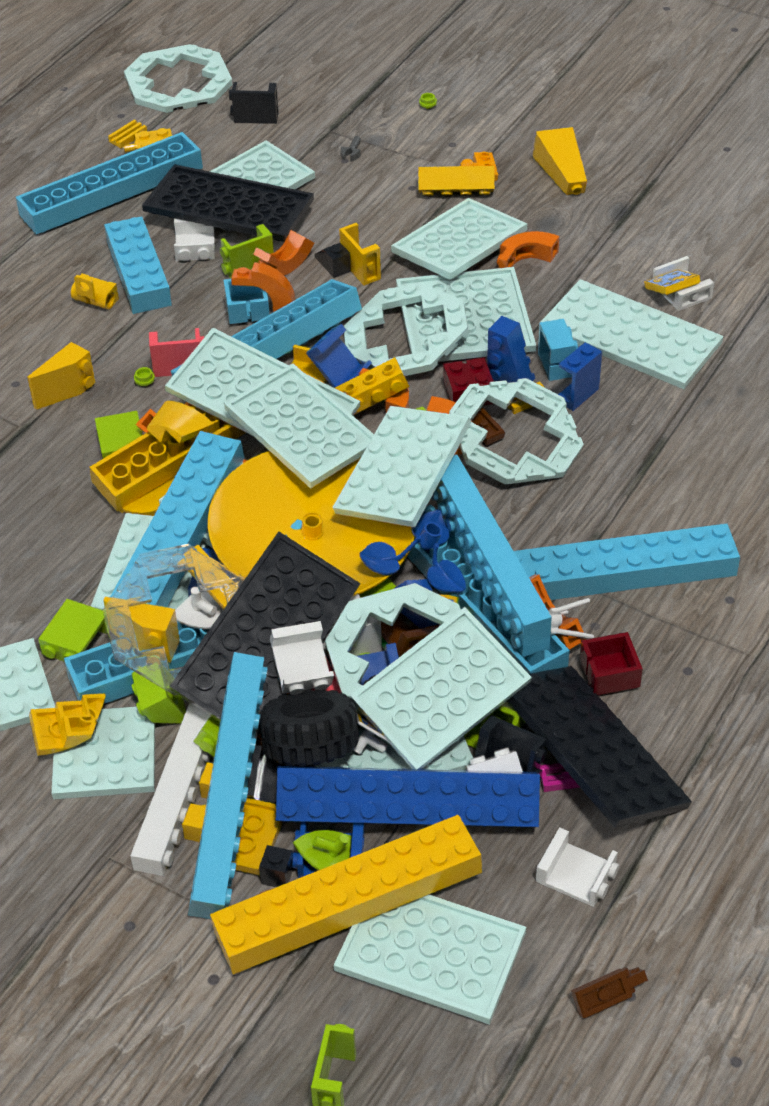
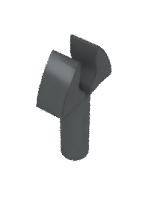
M359 136L353 138L349 147L341 146V156L344 161L348 155H350L351 162L361 156V150L357 149L361 141Z

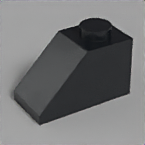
M341 243L334 244L314 254L315 258L333 278L351 272L350 252Z

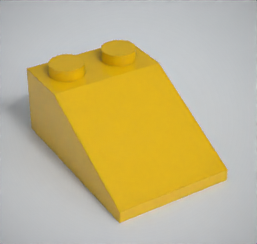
M70 342L27 376L35 409L81 395L95 384L90 351Z
M104 597L103 601L109 631L148 659L171 663L180 642L175 609Z

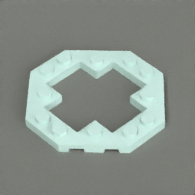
M191 44L142 53L124 71L125 79L128 82L135 103L165 113L173 112V109L177 107L187 109L197 107V103H215L233 85L230 73L219 52ZM183 59L205 65L202 69V76L212 79L200 92L183 88L175 97L151 91L154 87V80L145 76L157 64L173 68Z
M420 282L381 290L344 325L346 329L344 332L345 345L358 362L364 363L368 360L372 362L368 369H372L390 360L387 345L367 349L365 328L384 324L383 310L422 302L424 314L444 311L447 332L427 336L429 350L395 358L405 376L431 371L438 365L437 361L442 356L446 357L456 347L455 343L460 338L464 339L469 334L463 300Z
M527 378L518 379L517 382L507 383L505 380L490 382L489 385L485 386L470 384L449 414L468 416L472 421L486 400L506 410L512 400L517 397L551 415L545 424L544 430L561 439L546 461L526 451L516 465L480 446L488 431L471 422L459 445L467 465L503 484L564 477L584 444L581 437L577 435V427L571 414H568L567 404L562 396Z
M416 583L349 601L325 640V646L330 656L341 693L350 697L351 694L363 686L359 683L369 667V662L349 653L370 616L393 626L401 610L405 607L442 625L461 610L459 604ZM356 707V713L365 717V715Z

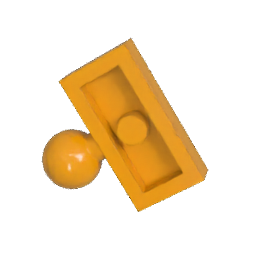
M474 152V162L471 159H464L460 163V166H494V181L498 180V171L492 152Z

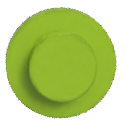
M423 93L419 99V104L425 109H431L437 104V99L433 93Z
M147 367L137 369L134 375L135 383L140 386H148L155 380L154 373Z

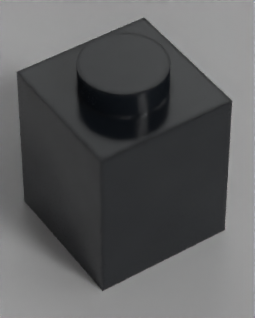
M267 845L259 865L261 884L279 887L289 883L294 870L292 850Z

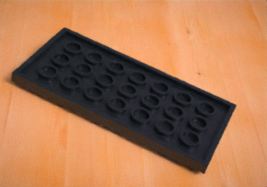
M174 164L142 204V210L151 214L257 236L256 226L264 224L272 234L273 240L285 242L290 230H294L313 202L314 193Z
M278 531L171 683L169 689L220 722L233 653L237 652L264 657L263 667H267V675L262 690L264 693L259 710L260 714L265 704L283 695L270 643L271 630L321 621L323 629L321 641H323L361 583ZM258 724V729L256 730V739L261 733L260 724Z
M572 666L530 673L529 675L532 677L531 682L507 700L536 735L546 738L545 746L614 828L688 809L692 803L684 791L609 709L607 704L596 693H593L592 687L586 683Z

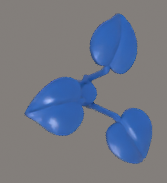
M440 509L421 515L416 526L411 527L412 534L416 537L415 540L401 554L396 556L394 548L384 542L371 543L359 553L361 560L370 570L381 575H391L400 568L397 560H401L419 543L424 549L433 548L432 563L434 566L428 569L427 579L434 588L443 592L460 593L466 589L463 574L453 562L442 560L438 563L437 561L439 545L446 543L449 538V530L443 520Z

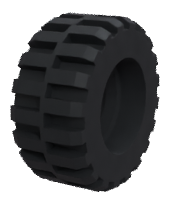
M308 689L297 695L283 694L277 699L270 700L268 704L263 706L260 712L259 724L263 751L271 760L279 764L285 763L288 766H307L313 764L315 766L321 765L324 762H333L335 759H341L347 753H351L359 741L355 703L346 694L338 693L334 690Z

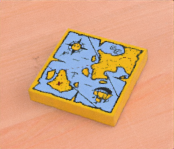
M675 270L644 281V284L648 290L668 295L699 284L701 281L700 275Z

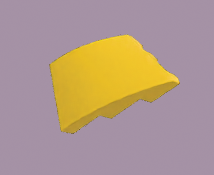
M167 400L149 423L147 430L161 443L172 438L182 443L197 437L200 431H212L214 423L190 406Z
M105 693L84 694L81 701L56 702L55 708L30 709L29 719L37 756L61 752L90 739L106 697Z

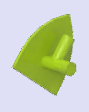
M319 830L304 834L293 841L300 855L317 870L350 858L351 835L330 830Z

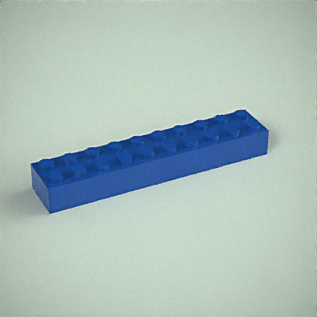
M278 766L276 821L436 824L459 815L464 825L539 827L540 774L537 772Z

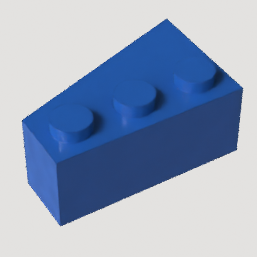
M501 316L488 329L487 366L494 381L506 380L507 383L517 382L518 379L523 378L534 381L535 375L531 373L529 367L530 357L526 356L524 350L526 343L520 323Z

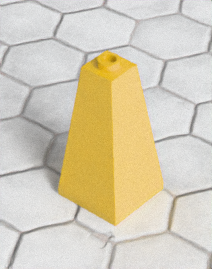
M573 127L536 131L533 158L566 195L585 193L587 179Z

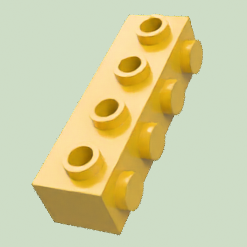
M494 166L418 167L419 193H422L424 196H432L434 192H441V195H453V192H460V195H471V192H479V195H490V192H494L495 189Z
M394 357L335 387V389L360 401V407L355 413L357 414L410 386Z

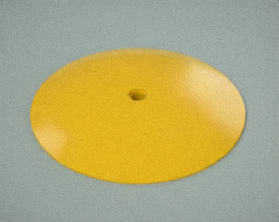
M270 451L264 452L241 464L224 479L212 498L208 512V533L213 550L224 567L241 582L245 580L279 531L361 583L353 596L379 585L391 576L375 573L363 563L359 553L366 546L374 542H384L394 548L397 556L414 541L415 536L412 534L410 526L335 514L332 507L360 458L310 488ZM297 519L302 521V527L299 530L290 527ZM409 552L401 560H397L400 566L408 556Z

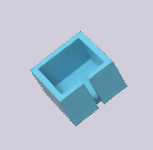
M224 279L225 298L230 324L248 322V319L259 321L270 315L266 291L255 286L232 285L231 279Z
M564 318L540 322L538 356L549 381L571 378L572 374L559 368V363L578 348L577 341L572 338L570 326L566 325Z

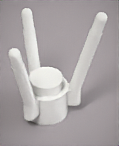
M587 598L561 607L550 608L548 611L552 617L551 635L561 634L588 639L594 638L593 634L558 628L562 624V615L568 614L569 609L589 603L590 599Z

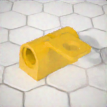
M83 273L80 276L76 275L74 277L75 282L71 288L72 299L107 310L111 309L119 300L116 283L90 277Z

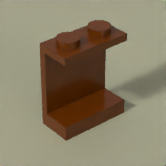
M400 612L393 626L381 621V636L388 644L396 643L398 655L401 657L437 629L439 625L419 628Z

